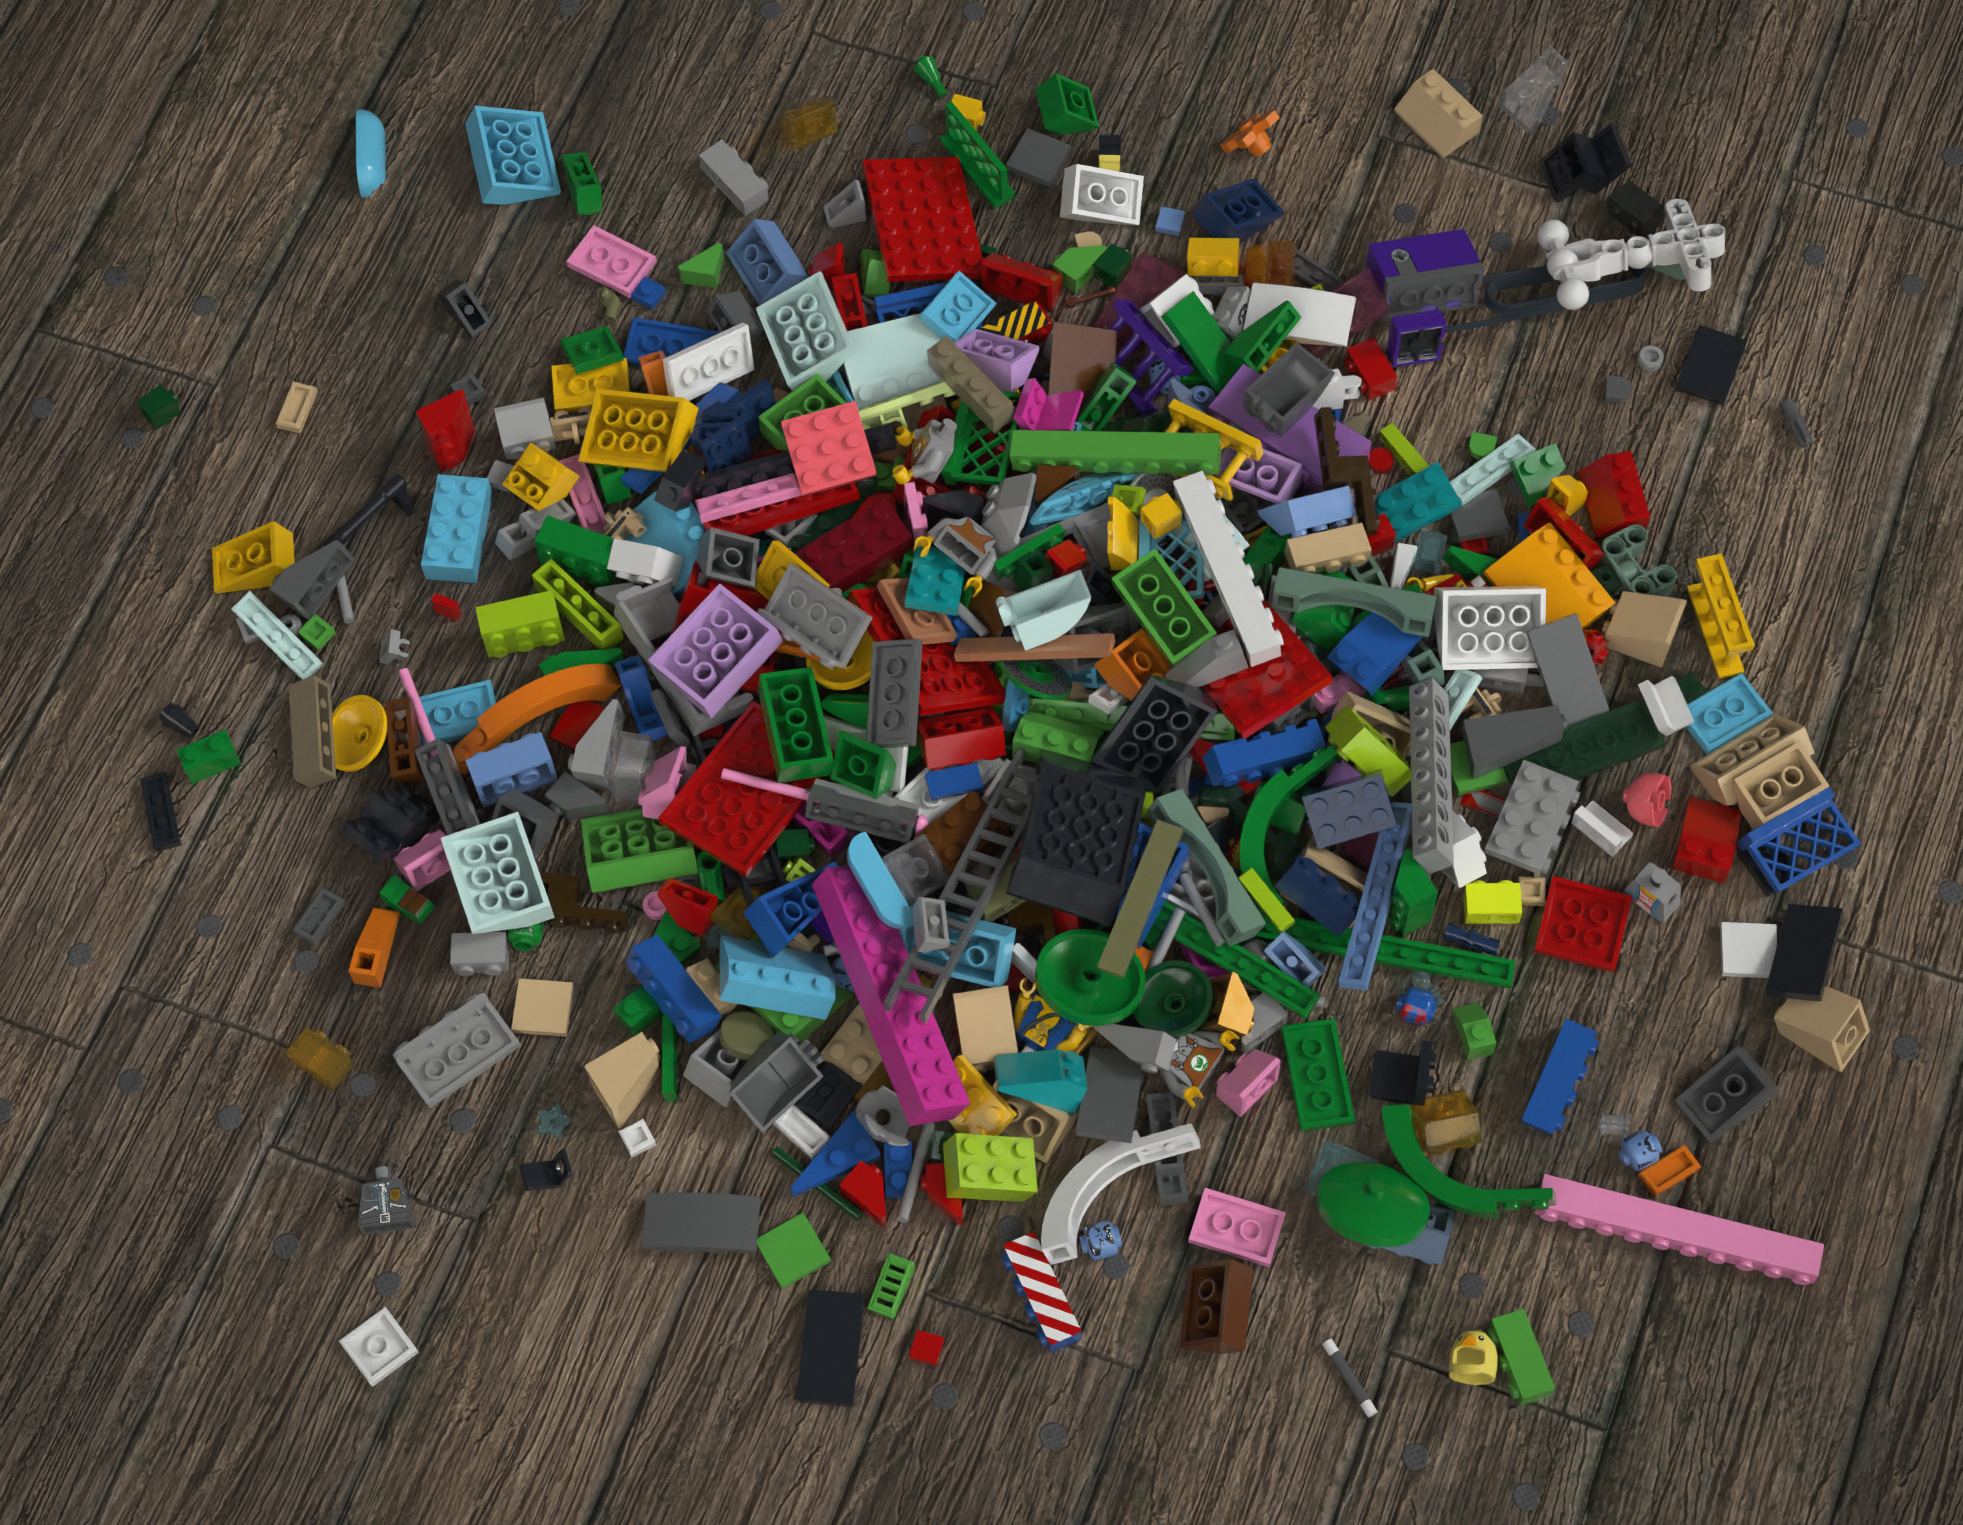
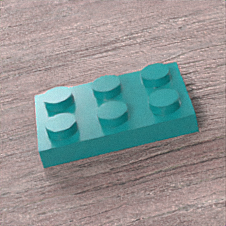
M1439 462L1376 495V503L1374 504L1378 515L1385 513L1396 533L1395 543L1463 507Z
M930 546L929 552L925 557H920L924 547H917L909 579L905 607L957 616L965 569L938 547Z

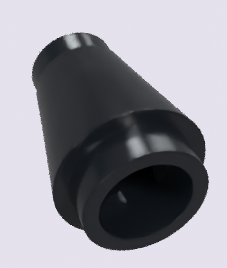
M171 702L160 713L159 719L162 721V725L187 736L189 739L193 738L200 729V726L196 724L179 704L175 705Z

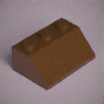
M1232 1259L1189 1265L1180 1348L1220 1354L1245 1351L1253 1268Z

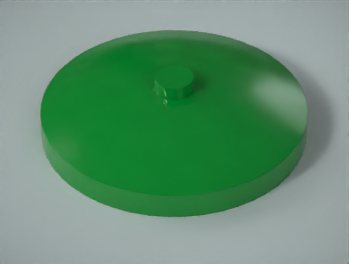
M1076 929L1061 933L1052 938L1043 947L1038 957L1035 968V982L1038 992L1054 1012L1072 1022L1088 1026H1104L1119 1022L1136 1009L1145 988L1144 968L1136 953L1134 952L1125 977L1122 979L1097 969L1110 934L1092 929Z
M1351 1162L1332 1168L1322 1177L1316 1194L1318 1211L1332 1229L1350 1240L1369 1246L1395 1247L1412 1242L1425 1230L1430 1214L1428 1198L1414 1180L1396 1169L1377 1163Z

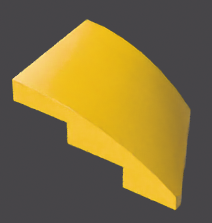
M1108 497L1110 521L1108 522L1109 562L1111 570H1124L1139 559V521L1121 501L1115 497Z

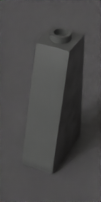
M1558 705L1463 720L1461 733L1472 778L1482 777L1560 742L1563 730L1567 729L1565 715H1560Z

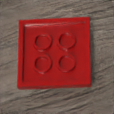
M1552 876L1534 953L1614 973L1633 896Z

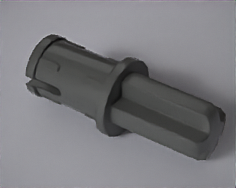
M1794 399L1784 400L1780 403L1779 408L1786 419V427L1792 431L1799 446L1802 448L1807 447L1812 443L1813 439L1805 425L1806 419L1804 416H1801Z

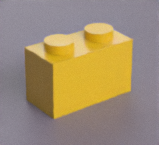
M1189 238L1187 253L1188 276H1238L1240 261L1239 238Z

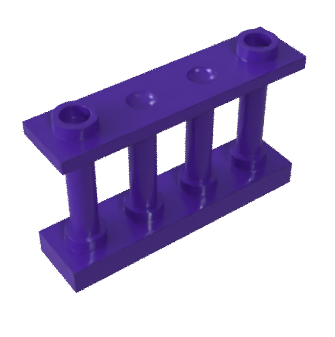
M1118 298L1112 305L1118 312V318L1108 330H1115L1118 333L1125 324H1129L1134 330L1133 336L1117 353L1115 364L1121 366L1141 341H1145L1149 346V352L1131 373L1136 382L1157 358L1165 363L1164 371L1145 393L1135 384L1127 394L1133 400L1132 404L1139 412L1156 414L1158 409L1151 402L1152 399L1172 376H1188L1193 368L1131 300Z

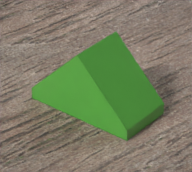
M721 243L715 244L679 265L678 271L681 282L717 288L724 262Z

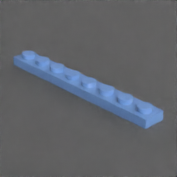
M1392 802L1397 817V826L1379 832L1338 983L1340 988L1365 991L1368 989L1412 826L1411 803Z

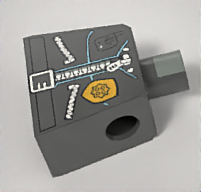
M390 1167L375 1168V1182L363 1184L361 1190L358 1224L362 1234L366 1236L417 1228L403 1180L401 1178L392 1179Z

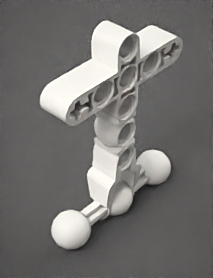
M1673 199L1666 204L1667 231L1658 232L1654 235L1650 234L1648 239L1636 236L1629 239L1626 243L1624 239L1604 241L1585 239L1567 244L1569 231L1566 225L1559 220L1544 222L1538 229L1537 239L1544 249L1550 251L1546 253L1548 272L1554 280L1561 281L1557 290L1558 302L1567 310H1577L1587 303L1589 297L1588 286L1583 281H1598L1601 276L1618 273L1622 270L1627 271L1628 266L1641 269L1650 262L1652 266L1680 263L1690 289L1694 291L1709 289L1711 286L1710 258H1716L1724 254L1725 228L1720 224L1697 226L1688 202L1683 199Z

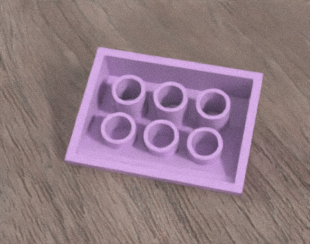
M719 584L648 659V662L686 698L712 719L779 647L783 640L773 625Z

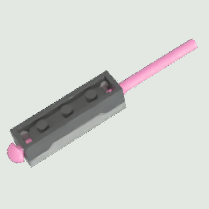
M408 668L401 669L398 673L407 696L412 698L417 721L426 743L414 751L447 836L480 825L479 818L450 745L438 738L435 739Z
M726 768L722 771L721 779L807 800L805 818L908 844L915 829V834H918L929 825L925 815L920 814L918 816L920 805L884 795L875 799L847 786L820 779L815 780L812 789H803Z

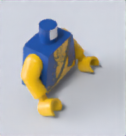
M1028 977L1024 978L1020 982V989L1023 993L1019 994L1014 1010V1029L1017 1032L1018 1042L1024 1045L1020 1053L1053 1049L1066 1052L1076 1050L1087 1033L1086 1028L1093 1026L1067 1020L1054 1012L1040 996L1035 994L1032 998L1031 993L1037 990L1036 982H1034L1032 989H1028L1026 987Z

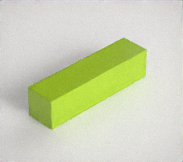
M1393 423L1380 430L1378 439L1392 453L1410 477L1429 467Z
M1253 868L1238 878L1248 894L1280 933L1285 932L1295 924V920Z

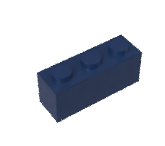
M1301 854L1285 869L1274 886L1337 937H1340L1356 919L1360 905L1358 896L1345 890L1333 876L1325 874L1317 867L1313 860L1305 858Z

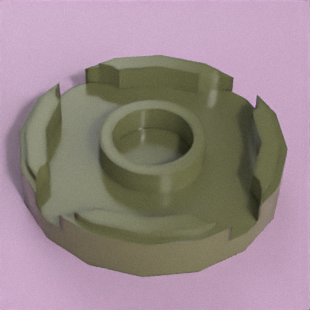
M735 1012L727 1016L722 1022L719 1031V1039L724 1049L728 1048L732 1052L731 1055L747 1061L774 1036L772 1027L765 1019L749 1012Z

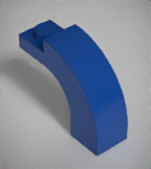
M640 655L615 662L614 664L629 709L643 743L656 741L662 736L667 735L666 728L650 695L653 691Z

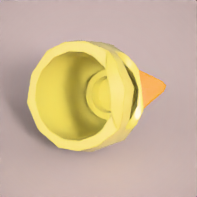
M1471 1330L1461 1333L1456 1338L1450 1351L1449 1377L1452 1380L1470 1385H1485L1495 1381L1498 1356L1495 1344L1486 1333L1482 1332V1330Z

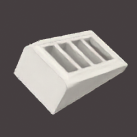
M1403 543L1397 544L1390 588L1401 589L1416 559L1417 546Z

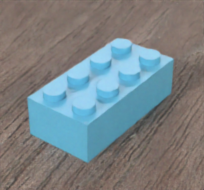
M438 474L421 561V567L426 579L477 583L493 495L488 478Z
M946 911V917L964 923H967L970 919L968 916ZM980 920L950 977L992 988L1002 986L1009 977L1016 928ZM914 926L900 929V934L908 954H910L915 944ZM948 927L950 944L956 945L962 932ZM937 949L921 952L918 959L944 967L951 954Z

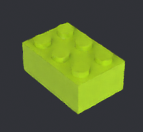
M553 590L475 607L481 636L489 658H501L509 653L517 651L527 652L535 647L544 645L554 646L561 641H565Z
M1349 705L1325 726L1331 735L1328 740L1337 748V753L1345 761L1348 762L1350 760L1355 764L1354 768L1361 775L1382 770L1388 792L1391 796H1394L1411 780V767L1401 753Z
M955 1133L943 1143L947 1198L1025 1202L1038 1192L1033 1138Z

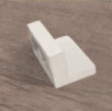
M1673 676L1655 685L1648 680L1638 684L1657 729L1665 736L1694 722L1679 685Z
M1591 801L1585 808L1581 805L1574 813L1571 824L1612 857L1633 835L1627 827L1595 801Z

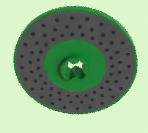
M1053 659L998 661L999 667L1007 679L1018 688L1033 696L1046 700H1062L1072 690V681L1069 675Z

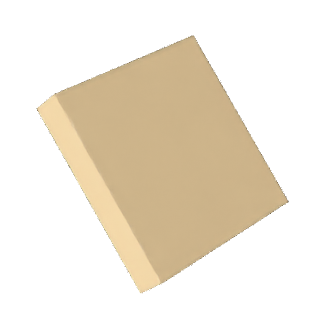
M519 979L511 1028L512 1032L567 1037L574 989L573 982Z

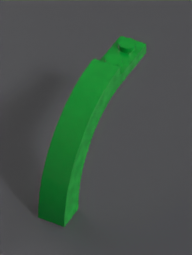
M1332 745L1327 749L1324 747L1318 749L1312 754V760L1307 764L1303 765V763H1300L1290 771V777L1282 769L1275 774L1254 799L1243 825L1240 839L1241 876L1253 868L1283 906L1284 901L1274 889L1266 870L1264 861L1266 834L1274 815L1287 798L1338 760V753ZM1249 895L1252 902L1254 903L1258 911L1261 913L1264 921H1267L1269 918L1265 915V913Z
M1382 1106L1385 1132L1397 1160L1407 1175L1422 1188L1424 1193L1440 1204L1457 1212L1483 1218H1499V1207H1503V1210L1518 1211L1520 1207L1532 1206L1533 1210H1547L1549 1206H1556V1194L1553 1188L1492 1190L1474 1188L1452 1180L1435 1168L1422 1152L1416 1136L1414 1111L1411 1106Z

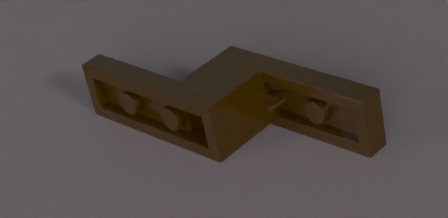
M1321 407L1314 415L1323 490H1333L1345 486L1353 489L1357 521L1363 524L1367 538H1370L1380 525L1379 515L1375 513L1374 505L1376 503V491L1372 489L1371 484L1373 476L1372 465L1368 462V455L1338 456L1340 445L1335 439L1334 432L1336 430V418L1332 416L1331 407Z
M1005 851L997 852V858L1001 859ZM1025 901L1002 915L1004 926L1016 928L1015 936L1038 932L1040 948H1043L1052 938L1056 937L1052 909L1049 907Z
M539 872L555 917L546 920L547 923L558 928H564L566 925L577 926L581 930L604 929V931L609 933L627 931L629 920L626 911L578 906L581 890L578 876Z

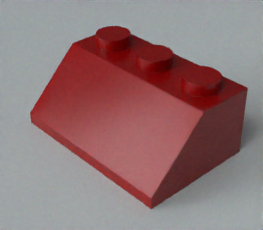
M994 253L984 258L981 263L982 291L1024 304L1037 300L1044 310L1053 312L1063 289L1062 274L1051 269L1045 270L1036 267L1029 262L1023 263L1013 260L1006 255Z
M460 389L416 411L427 448L441 472L453 469L465 460L475 434V427L463 389Z
M1632 451L1605 455L1577 472L1579 481L1584 484L1588 491L1585 504L1596 541L1606 539L1631 525H1640L1647 531L1651 517Z
M1553 498L1539 499L1523 527L1530 534H1533L1550 522L1589 571L1595 568L1604 556L1600 546L1589 538L1582 527L1575 523L1566 513L1565 509Z
M991 706L921 718L917 721V739L922 759L928 769L941 770L948 765H968L975 760H995L999 756L1006 755L1003 725Z

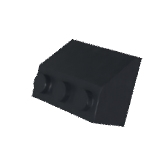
M958 490L927 495L922 498L924 514H926L927 533L945 518L959 520L968 517L979 526L982 524L984 503L983 497Z

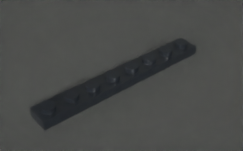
M891 422L864 430L871 455L897 448ZM789 450L701 474L695 490L697 498L709 497L795 473Z

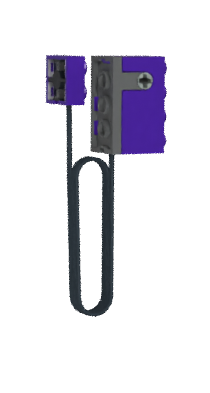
M1459 229L1369 244L1363 282L1382 322L1391 320L1386 355L1392 368L1440 360L1443 346L1440 338H1444L1445 333L1566 310L1558 302L1557 295L1514 304L1500 303L1490 295L1497 290L1558 280H1554L1550 275L1547 265L1483 276L1484 267L1465 230ZM1628 266V270L1624 272L1631 273L1636 278L1588 288L1589 297L1585 305L1637 294L1642 288L1646 268L1635 269ZM1492 281L1485 290L1484 302L1490 311L1502 315V317L1446 327L1447 323L1442 312L1478 306L1480 290L1477 285L1482 284V282Z

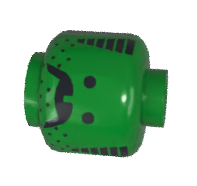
M544 922L528 927L508 929V941L517 950H533L534 947L542 942Z

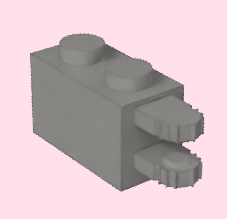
M1538 668L1473 669V672L1482 677L1481 682L1477 686L1478 688L1524 694L1525 686L1544 687L1541 675L1528 673V671L1539 672Z

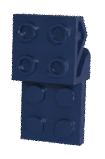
M766 379L725 405L718 400L703 410L701 414L703 423L696 424L693 441L697 456L706 460L703 469L704 473L741 464L752 457L749 441L761 434L758 417L776 404L772 385Z

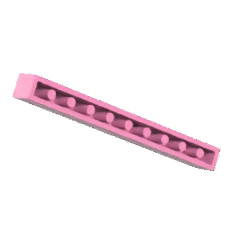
M1544 1174L1540 1188H1553L1556 1194V1206H1549L1547 1210H1535L1534 1214L1540 1215L1546 1221L1555 1222L1560 1220L1568 1222V1225L1574 1228L1582 1229L1588 1227L1596 1229V1232L1602 1235L1610 1236L1616 1234L1624 1236V1239L1629 1242L1639 1243L1644 1241L1652 1243V1246L1657 1249L1667 1250L1671 1248L1679 1250L1685 1256L1695 1257L1699 1255L1707 1257L1713 1263L1723 1264L1727 1262L1735 1264L1738 1269L1744 1271L1755 1269L1764 1272L1768 1277L1780 1278L1782 1276L1790 1278L1799 1285L1814 1284L1819 1276L1824 1244L1547 1174Z

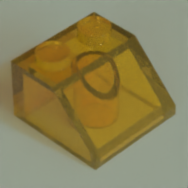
M821 97L780 115L781 130L794 151L838 132L835 103L833 100Z
M1464 1089L1426 1097L1424 1106L1411 1104L1421 1143L1428 1154H1442L1449 1149L1458 1147L1469 1148L1474 1144L1482 1143L1479 1113Z

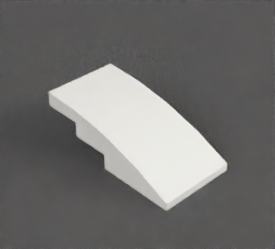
M1253 283L1243 330L1287 300L1290 301L1302 318L1284 340H1296L1300 344L1347 346L1356 302L1355 297L1300 287Z

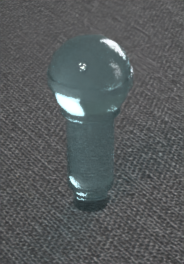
M1418 970L1413 973L1411 981L1414 987L1432 992L1434 1000L1438 1001L1437 1005L1439 1007L1445 1003L1442 999L1443 996L1431 984L1427 972Z

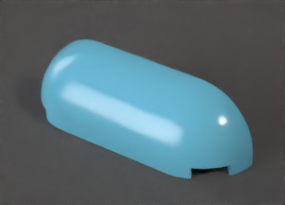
M357 109L356 168L362 198L371 196L372 192L385 182V130L382 122L375 114L367 110Z
M866 832L856 835L848 847V865L877 916L884 924L895 929L913 927L912 910Z

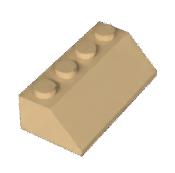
M1775 713L1691 764L1690 769L1714 800L1729 806L1738 803L1733 785L1735 778L1799 741L1809 756L1814 754V750L1805 726ZM1759 743L1762 745V750L1759 749Z

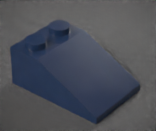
M1253 178L1205 194L1193 216L1212 238H1239V244H1241L1282 217L1285 212Z

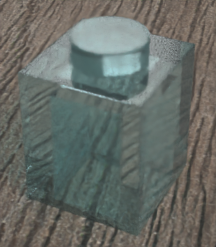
M1422 530L1414 569L1439 574L1447 535H1443L1438 531Z

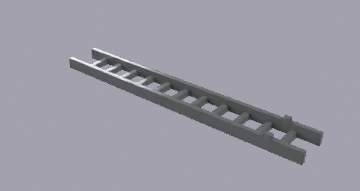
M1018 748L938 899L945 901V907L948 902L974 910L967 923L947 917L948 927L962 932L956 945L950 944L948 948L938 949L951 954L947 963L942 967L918 959L921 952L916 951L915 942L884 1001L885 1010L891 1011L902 989L924 996L928 999L919 1016L920 1021L926 1024L938 999L941 998L953 970L1024 836L1033 796L1008 789L1014 776L1034 783L1037 782L1038 775H1035L1036 769L1025 765L1019 768L1025 758L1023 748ZM1003 797L1028 804L1029 806L1023 817L998 810ZM992 818L1018 825L1012 838L986 830ZM981 839L1007 846L1001 859L976 852L975 850ZM970 860L995 867L996 869L990 880L965 873L964 871ZM962 881L985 889L979 901L954 894L953 892L958 882ZM913 967L939 976L933 989L907 981Z

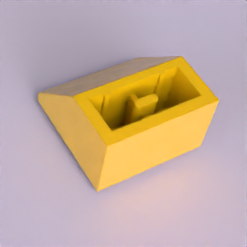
M530 442L502 485L536 510L541 511L565 498L580 476L546 451Z

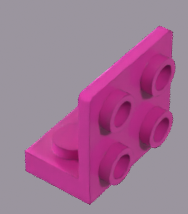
M1035 378L1026 379L1013 418L1021 430L1072 431L1084 394L1081 390L1046 395L1044 389L1041 388Z

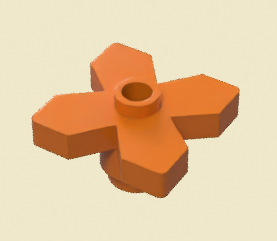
M1275 110L1268 111L1262 116L1259 114L1252 115L1239 125L1237 132L1228 136L1220 144L1221 148L1225 153L1239 147L1240 149L1247 148L1250 154L1253 153L1255 157L1264 154L1272 146L1269 142L1270 138L1264 130L1272 126L1280 118Z

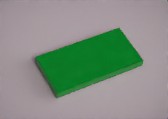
M1192 291L1163 314L1161 318L1216 394L1219 395L1239 369L1234 366L1224 353L1231 342L1195 292Z
M1335 1018L1281 1026L1280 1031L1300 1132L1354 1125L1355 1117Z

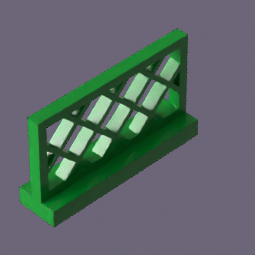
M952 101L946 103V133L939 137L941 145L951 157L959 158L963 172L994 209L1014 199L1015 192L1007 183V168L954 103Z
M1001 391L1010 401H1019L1021 393ZM961 400L955 419L957 429L954 432V450L941 471L946 484L956 485L957 481L998 485L1005 479L1010 462L1013 430H1019L1014 419L1011 420L1012 427L1010 430L1003 434L998 430L996 433L999 437L986 444L982 437L991 432V430L986 426L977 432L974 427L976 422L981 419ZM979 439L983 447L971 454L968 450L969 445ZM1003 442L1006 446L1005 451L995 457L991 449ZM988 452L992 459L979 466L975 459ZM970 462H973L977 468L969 474L961 473L962 468ZM997 464L1000 468L998 476H987L985 471Z

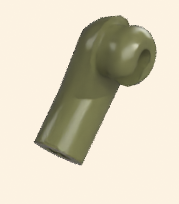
M603 286L597 291V297L606 307L603 318L609 323H614L621 301L611 289Z

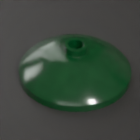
M1176 960L1160 963L1145 973L1144 992L1140 1003L1133 1011L1135 1018L1144 1029L1163 1031L1173 1038L1187 1035L1200 1027L1210 1014L1214 1000L1211 982L1207 975L1192 963ZM1181 1005L1179 1009L1173 1010L1174 1006Z

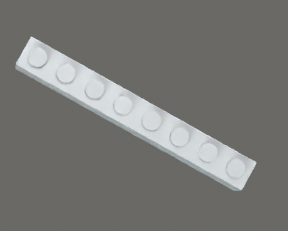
M1202 470L1173 481L1175 496L1183 509L1185 519L1250 666L1253 667L1280 657V646L1284 645L1279 630L1274 631L1271 623H1274L1272 613L1269 608L1264 609L1261 602L1264 601L1262 591L1259 586L1255 587L1252 582L1254 574L1249 564L1245 565L1242 560L1245 557L1242 546L1239 542H1234L1233 536H1235L1233 526L1230 521L1225 522L1223 517L1225 510L1221 500L1216 501L1213 495L1216 493L1211 478L1206 479Z

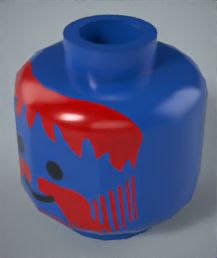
M1410 987L1407 989L1406 994L1400 993L1396 1009L1401 1010L1400 1019L1402 1021L1425 1026L1428 1021H1433L1438 1001L1434 1000L1432 992Z

